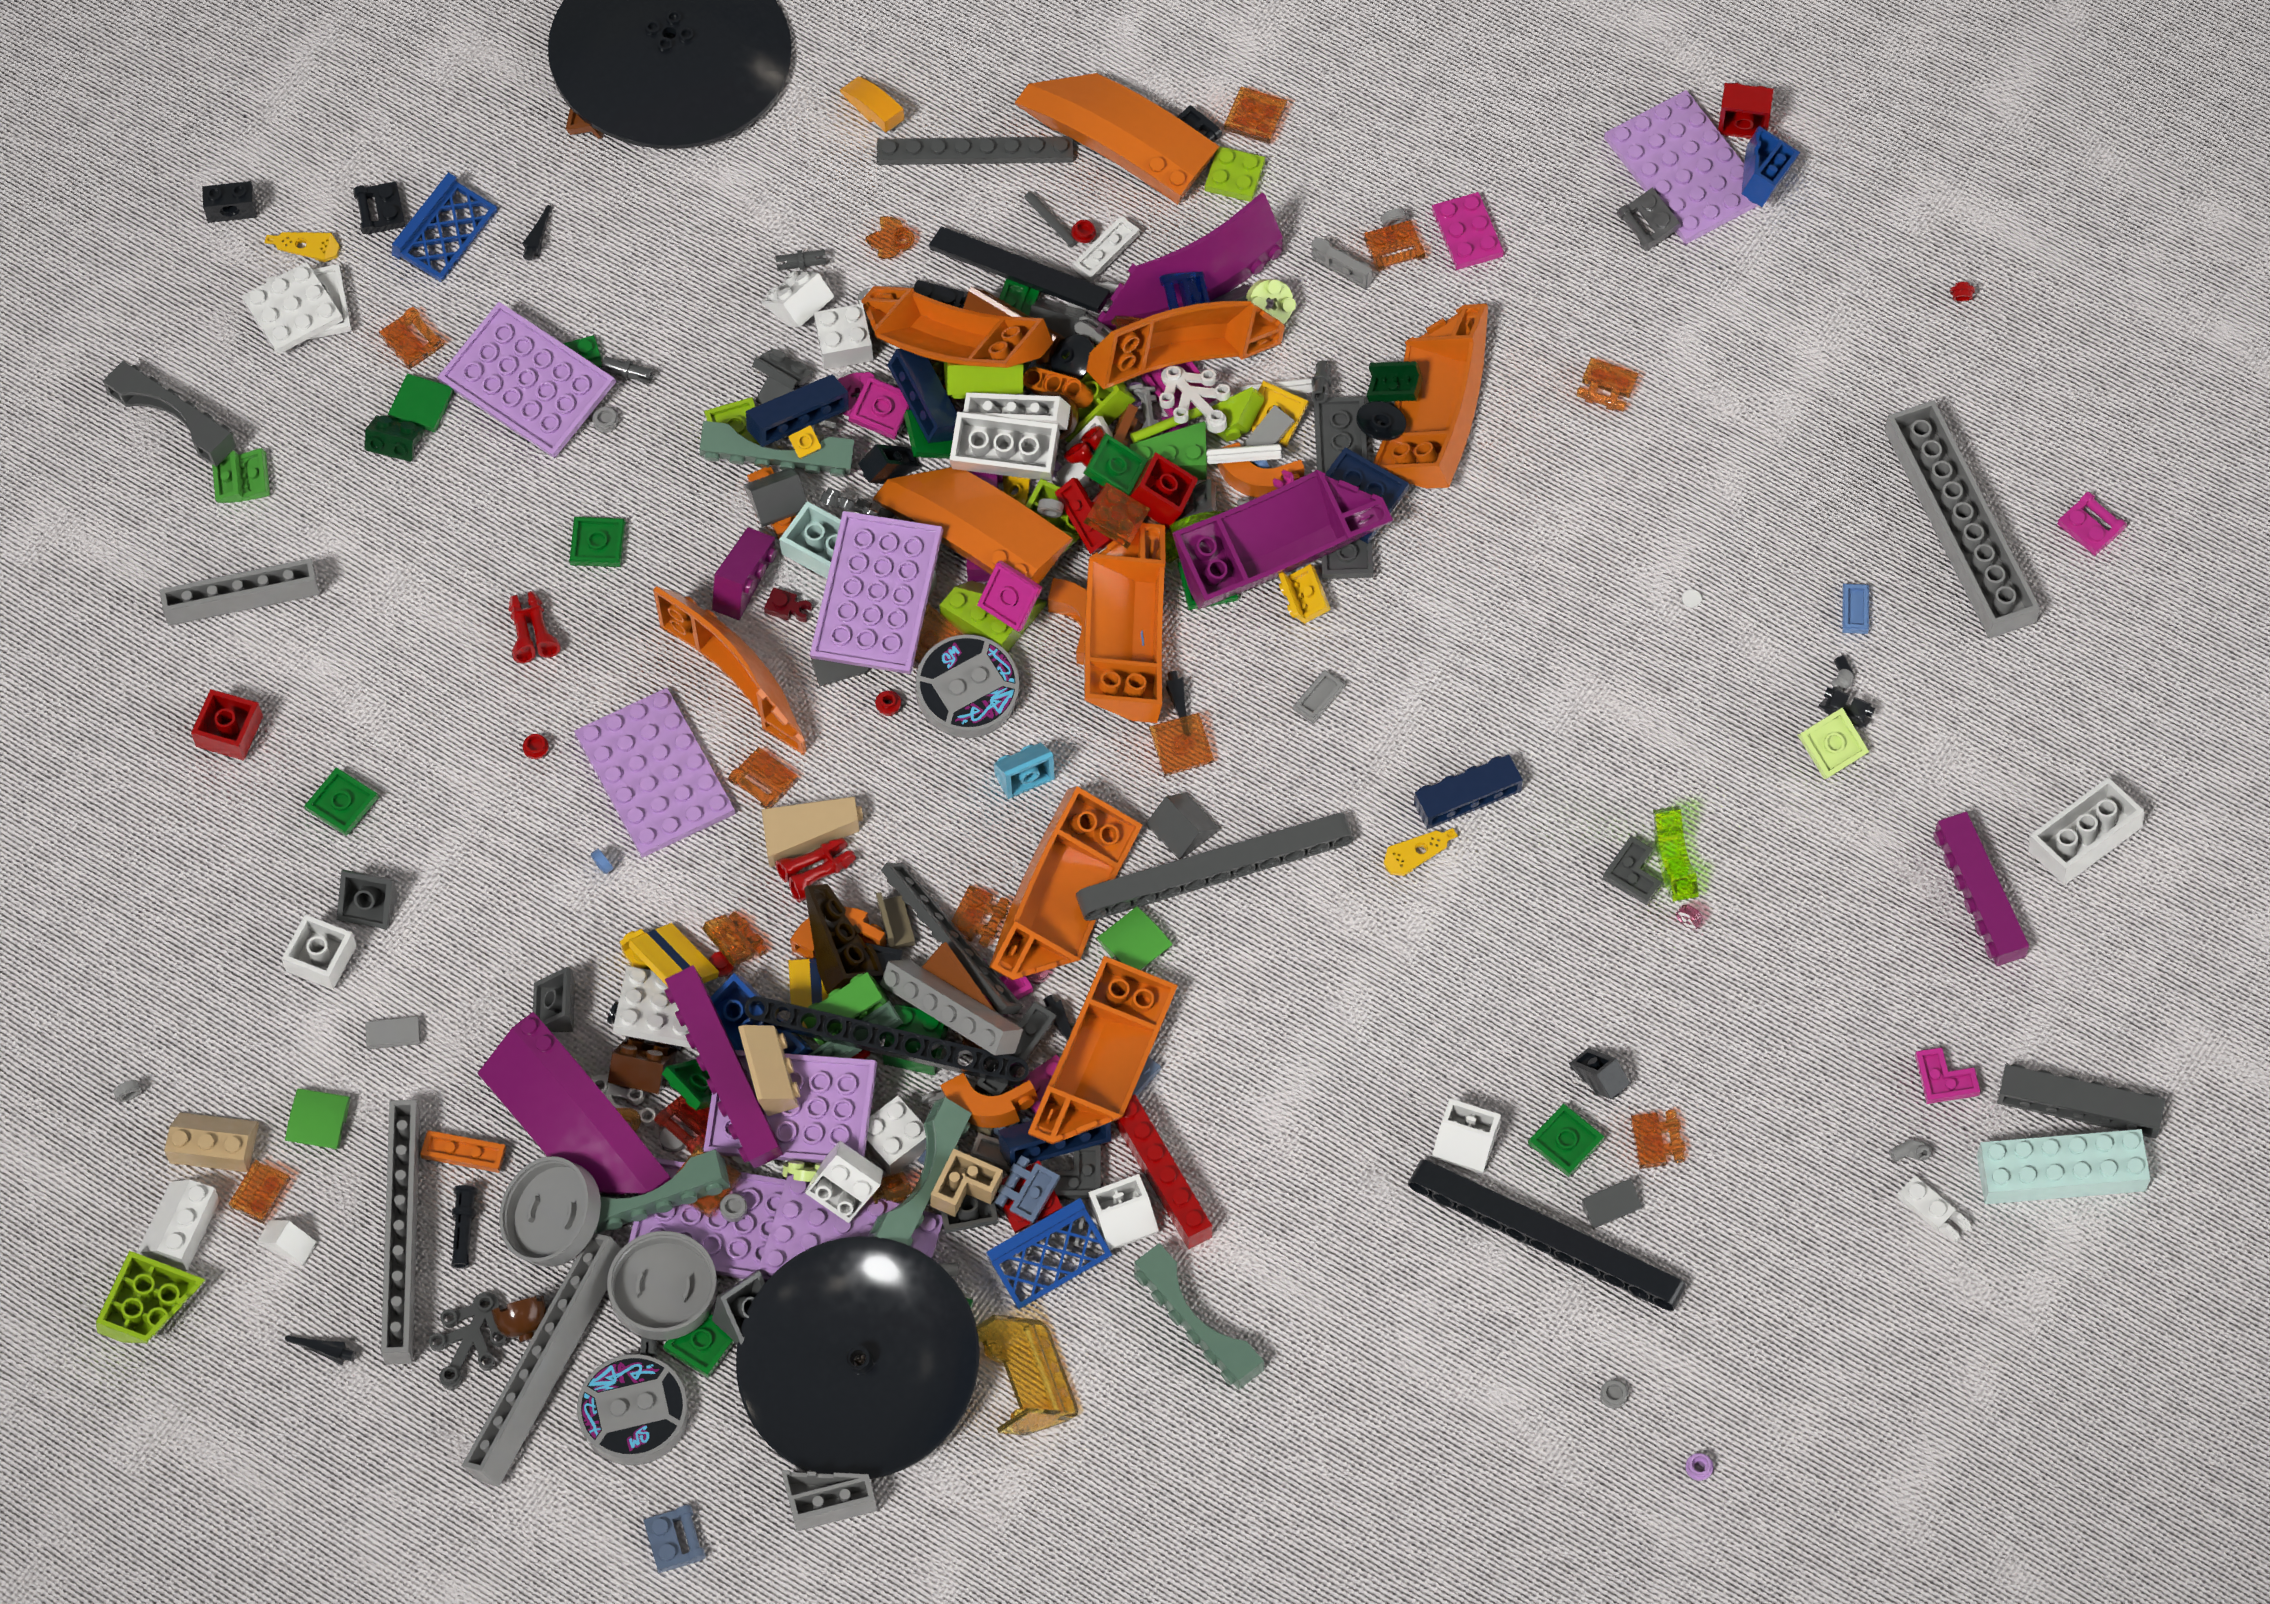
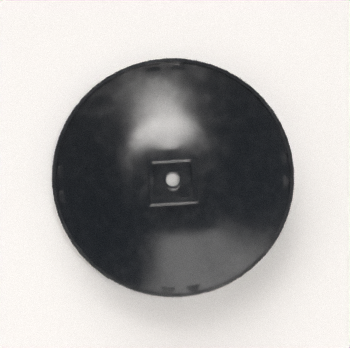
M564 0L552 22L548 41V57L552 78L562 98L573 112L583 121L591 124L593 128L625 143L656 149H681L710 144L732 136L756 121L768 110L781 92L789 73L792 51L788 23L776 0ZM666 33H673L676 35L674 38L671 39L664 37Z

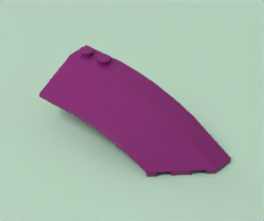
M1263 192L1260 193L1225 223L1191 244L1137 266L1132 263L1128 269V280L1125 284L1120 283L1110 298L1113 301L1108 311L1101 312L1097 321L1114 331L1161 312L1209 302L1230 292L1253 274L1257 275L1260 273L1265 264L1271 259L1275 260L1280 256L1283 241L1266 195Z
M1315 470L1247 503L1173 532L1187 585L1198 609L1279 577L1278 574L1281 572H1291L1391 523L1393 519L1383 497L1368 494L1359 490L1357 486L1342 480L1337 481L1326 476V473Z
M534 1012L511 1028L477 1073L547 1157L564 1158L585 1168L592 1175L599 1192H602L603 1195H624V1193L643 1195L659 1188L671 1179L612 1103Z

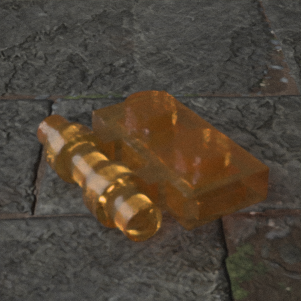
M1591 357L1582 379V383L1588 384L1590 387L1589 389L1579 387L1576 396L1585 399L1587 403L1593 404L1595 402L1606 406L1608 410L1614 411L1616 409L1624 412L1627 403L1618 400L1619 396L1630 398L1639 373ZM1598 389L1611 392L1610 397L1597 393Z
M969 885L951 921L969 942H972L975 935L978 934L981 935L979 943L982 946L988 947L991 939H995L998 933L997 927L1000 921L1004 920L1008 913L1007 907L1010 903L1008 899L1001 897L998 904L993 905L991 904L994 899L993 894ZM985 915H990L991 918L988 924H981Z
M737 911L731 913L729 918L724 914L704 923L702 928L732 966L752 959L756 952L763 956L768 951L767 947L763 944L764 940L762 937L752 931L749 927L750 923L745 917H741Z
M1676 1110L1665 1112L1667 1119L1665 1122H1659L1658 1113L1631 1116L1630 1121L1639 1169L1666 1166L1667 1155H1673L1675 1163L1685 1161L1684 1152L1686 1147L1685 1142L1681 1141L1680 1129L1682 1127L1680 1119L1677 1118ZM1662 1133H1669L1671 1143L1663 1144Z

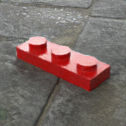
M1071 478L1054 492L1058 500L1063 503L1066 514L1091 555L1096 552L1099 553L1109 543L1114 541L1078 478Z

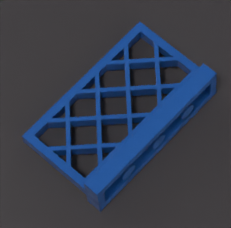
M449 172L392 243V256L399 260L401 258L407 260L440 282L443 281L497 211L495 205L456 181L457 177ZM459 191L466 196L467 202L454 204L452 197ZM482 206L489 211L485 216L474 217L472 207ZM469 208L471 218L457 220L455 210ZM451 210L453 220L440 222L438 215L443 211ZM472 223L473 231L471 234L460 235L458 225ZM455 226L457 236L443 238L441 228ZM438 229L439 238L425 240L424 233L426 230ZM458 241L459 249L457 252L446 253L444 243ZM441 244L443 254L429 256L427 246ZM424 247L425 256L414 257L409 254L412 248ZM444 259L445 267L439 273L431 267L430 261Z
M1081 1198L986 1252L988 1260L993 1265L1018 1310L1113 1256L1087 1212ZM1081 1217H1084L1089 1226L1086 1236L1071 1233L1073 1222ZM1067 1225H1069L1068 1232H1067V1231H1064V1230H1060V1229L1066 1227ZM1091 1231L1093 1232L1096 1239L1089 1237ZM1055 1232L1067 1235L1063 1250L1047 1246L1050 1235ZM1069 1236L1085 1240L1081 1255L1066 1251ZM1046 1238L1044 1245L1038 1244V1242ZM1088 1241L1100 1244L1104 1254L1096 1259L1084 1256ZM1031 1246L1042 1248L1043 1252L1040 1263L1024 1260L1026 1249ZM1046 1250L1062 1254L1058 1269L1042 1265ZM1022 1252L1021 1259L1014 1257ZM1064 1255L1080 1258L1077 1270L1073 1272L1061 1270ZM1008 1259L1020 1262L1016 1277L1005 1275L1000 1264ZM1083 1260L1091 1261L1082 1266ZM1022 1263L1038 1267L1035 1282L1019 1278ZM1041 1268L1057 1272L1053 1284L1047 1286L1037 1283ZM1060 1273L1066 1275L1065 1277L1058 1280ZM1008 1279L1015 1281L1013 1288ZM1017 1282L1033 1286L1031 1296L1021 1302L1015 1293ZM1036 1287L1043 1288L1039 1292L1035 1293Z

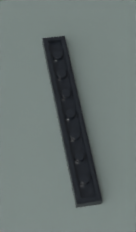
M942 226L929 244L930 250L1098 314L1111 297L1109 289Z

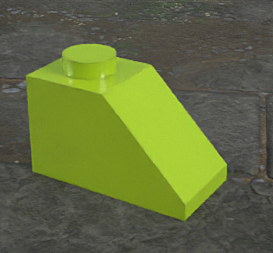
M1250 387L1226 401L1211 406L1213 410L1222 411L1227 420V428L1223 432L1216 434L1228 442L1236 440L1241 435L1249 432L1264 402V396L1253 387Z

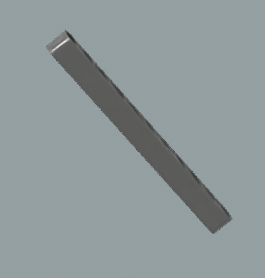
M1338 813L1095 884L1079 890L1076 893V898L1084 920L1092 921L1134 909L1136 906H1144L1341 848L1353 842L1355 838L1346 815Z

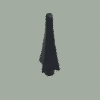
M550 205L546 206L540 219L522 242L525 247L523 252L525 260L531 261L534 255L540 257L544 232L552 209Z
M1170 671L1167 673L1168 680H1166L1167 686L1165 688L1178 715L1184 737L1189 738L1183 677L1178 678L1177 671Z
M1049 995L1043 999L1047 1006L1045 1008L1057 1015L1053 1024L1068 1041L1072 1029L1062 1001L1056 1002L1053 995Z
M285 1336L287 1342L309 1349L340 1365H343L344 1360L353 1362L356 1356L355 1351L346 1348L345 1342Z

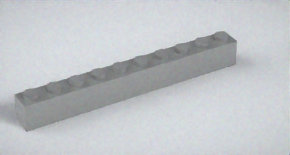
M416 1100L389 1101L381 1354L385 1365L413 1364L420 1110Z
M594 1233L586 1247L577 1255L470 1449L462 1467L477 1481L499 1487L607 1290L610 1266L615 1256L622 1249L611 1237Z

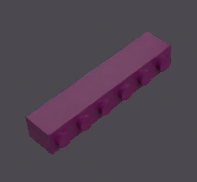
M1967 811L1939 820L1935 832H1933L1935 843L1938 847H1942L1944 862L1947 868L1952 869L1955 875V886L1958 891H1962L1965 897V908L1969 914L1972 913L1975 919L1976 932L1984 938L1987 956L1989 959L1993 958L1996 967L2025 958L2029 944Z

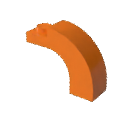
M1237 442L1222 448L1241 447V445ZM1301 460L1269 469L1255 466L1250 461L1216 464L1222 477L1232 488L1253 498H1258L1278 489L1273 485V479L1276 478L1283 481L1282 470L1291 472L1294 480L1304 477L1305 469Z
M1053 578L1047 599L1048 612L1069 616L1080 625L1082 631L1076 650L1077 664L1084 665L1087 590L1076 583Z
M844 907L846 909L845 916L852 926L857 925L861 930L859 935L864 943L886 946L884 930L876 924L869 925L867 912L856 908ZM808 918L795 931L790 939L793 952L807 959H813L816 957L810 920Z
M964 1073L940 1085L946 1098L972 1113L968 1120L970 1124L984 1128H1001L1019 1122L1020 1119L1017 1112L1030 1108L1039 1100L1030 1080L998 1096H986L975 1091Z

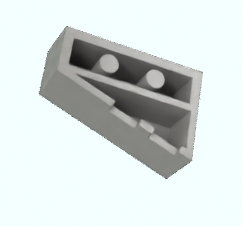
M781 1470L796 1532L877 1511L869 1474H817L814 1471L798 1473L790 1472V1470Z

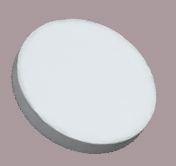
M1690 589L1683 593L1682 603L1686 607L1696 608L1701 604L1702 596L1698 591Z

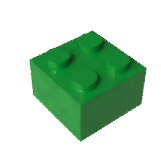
M895 1004L894 1008L903 1021V1024L895 1029L945 1040L948 1026L920 1009ZM886 1035L884 1047H890L894 1043L895 1038ZM912 1041L907 1045L906 1050L909 1053H916L921 1045L916 1041ZM936 1048L932 1053V1057L940 1059L943 1048ZM882 1054L884 1065L934 1076L936 1074L937 1067Z

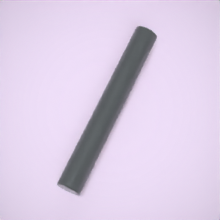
M1032 191L1026 193L1024 196L1026 201L1070 247H1074L1078 241L1072 237L1071 233Z

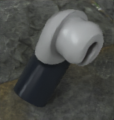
M1841 655L1834 660L1839 673L1837 678L1832 680V686L1842 691L1844 688L1850 687L1854 679V672L1846 656Z

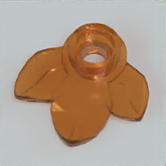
M888 216L880 217V231L865 237L866 242L872 248L878 250V258L881 259L894 258L900 251L910 249L915 242V237L911 230L903 227L900 220Z

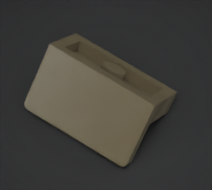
M876 893L877 906L889 948L903 949L915 946V938L902 895L883 900L882 893Z

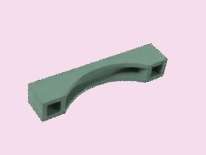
M703 421L699 452L700 456H703L708 461L716 462L719 459H727L730 463L737 465L751 462L761 468L775 465L780 466L782 470L787 468L795 470V468L805 469V472L810 474H819L820 471L830 472V475L834 477H845V474H851L854 440L829 436L819 442L821 445L820 450L800 459L795 449L775 450L762 447L738 434L729 424Z
M946 1097L934 1102L924 1122L926 1156L919 1181L910 1195L901 1204L877 1217L868 1237L890 1239L911 1246L913 1242L911 1236L924 1220L923 1211L926 1205H930L931 1193L953 1148L958 1150V1140L960 1136L962 1137L967 1132L970 1126L968 1120L972 1113Z
M714 1149L691 1157L671 1180L646 1194L618 1199L600 1196V1217L594 1233L621 1228L623 1224L632 1221H642L649 1215L665 1213L672 1210L675 1206L692 1204L699 1198L707 1195H718L723 1190L731 1188L725 1159Z
M1160 1243L1134 1262V1277L1143 1287L1146 1285L1152 1291L1151 1296L1159 1306L1164 1305L1168 1309L1169 1317L1177 1326L1180 1324L1187 1331L1186 1336L1195 1346L1198 1344L1204 1350L1203 1355L1211 1365L1216 1364L1222 1371L1220 1372L1221 1376L1227 1384H1234L1240 1390L1264 1371V1360L1247 1341L1234 1339L1216 1332L1205 1325L1192 1312L1179 1287L1177 1262Z

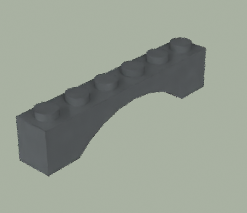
M122 361L103 380L108 394L124 406L151 407L165 411L179 419L191 432L192 442L197 454L215 467L236 447L232 437L234 434L229 427L224 424L220 426L211 415L206 412L202 414L193 403L188 400L184 402L175 391L170 388L166 390L157 379L152 376L148 378L136 365L130 366L125 361Z

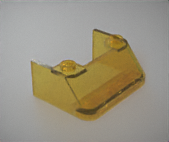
M994 1314L976 1326L979 1342L983 1343L986 1356L990 1360L1004 1364L1020 1409H1016L1011 1413L1010 1420L997 1428L998 1433L1026 1436L1068 1422L1078 1415V1406L1048 1327L1042 1321Z

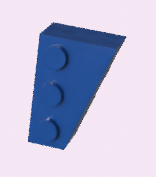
M1758 126L1746 146L1741 194L1747 197L1750 202L1763 207L1787 175L1800 152Z

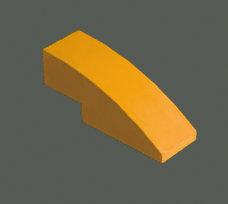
M856 77L840 89V93L870 123L874 121L885 133L904 120V109L882 89L862 77Z

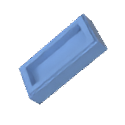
M1843 583L1842 633L1868 634L1869 585Z

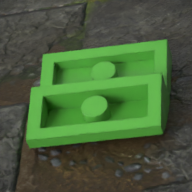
M262 448L240 455L235 451H231L217 467L212 465L215 501L217 503L240 502L270 496L266 452Z
M1137 906L1096 938L1112 959L1115 957L1117 961L1139 970L1143 969L1173 945L1159 927Z
M297 1088L285 1141L339 1149L343 1124L347 1120L350 1097Z

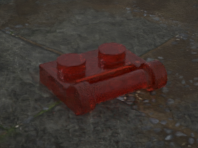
M681 1095L660 1111L655 1117L654 1122L660 1127L664 1126L687 1146L689 1153L696 1155L705 1143L710 1107L695 1110L686 1103L685 1098ZM674 1115L678 1117L698 1136L694 1139L673 1121L671 1117Z

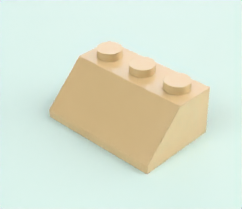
M770 1025L738 1026L756 1097L767 1116L799 1107L797 1098L801 1097L797 1082H792L790 1076L791 1073H794V1068L790 1057H785L784 1049L788 1048L784 1034H779L775 1026Z
M180 1112L169 1127L164 1152L171 1164L248 1173L259 1122Z

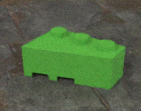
M1205 421L1130 444L1131 450L1148 461L1156 452L1195 476L1198 480H1207Z
M866 972L865 974L856 975L850 980V984L842 989L833 990L829 993L827 999L820 1003H814L808 1008L861 1020L890 1001L882 986ZM814 1017L804 1019L808 1029L813 1028L817 1021ZM833 1023L829 1026L828 1032L832 1035L839 1034L843 1026L839 1023ZM814 1038L820 1046L828 1042Z

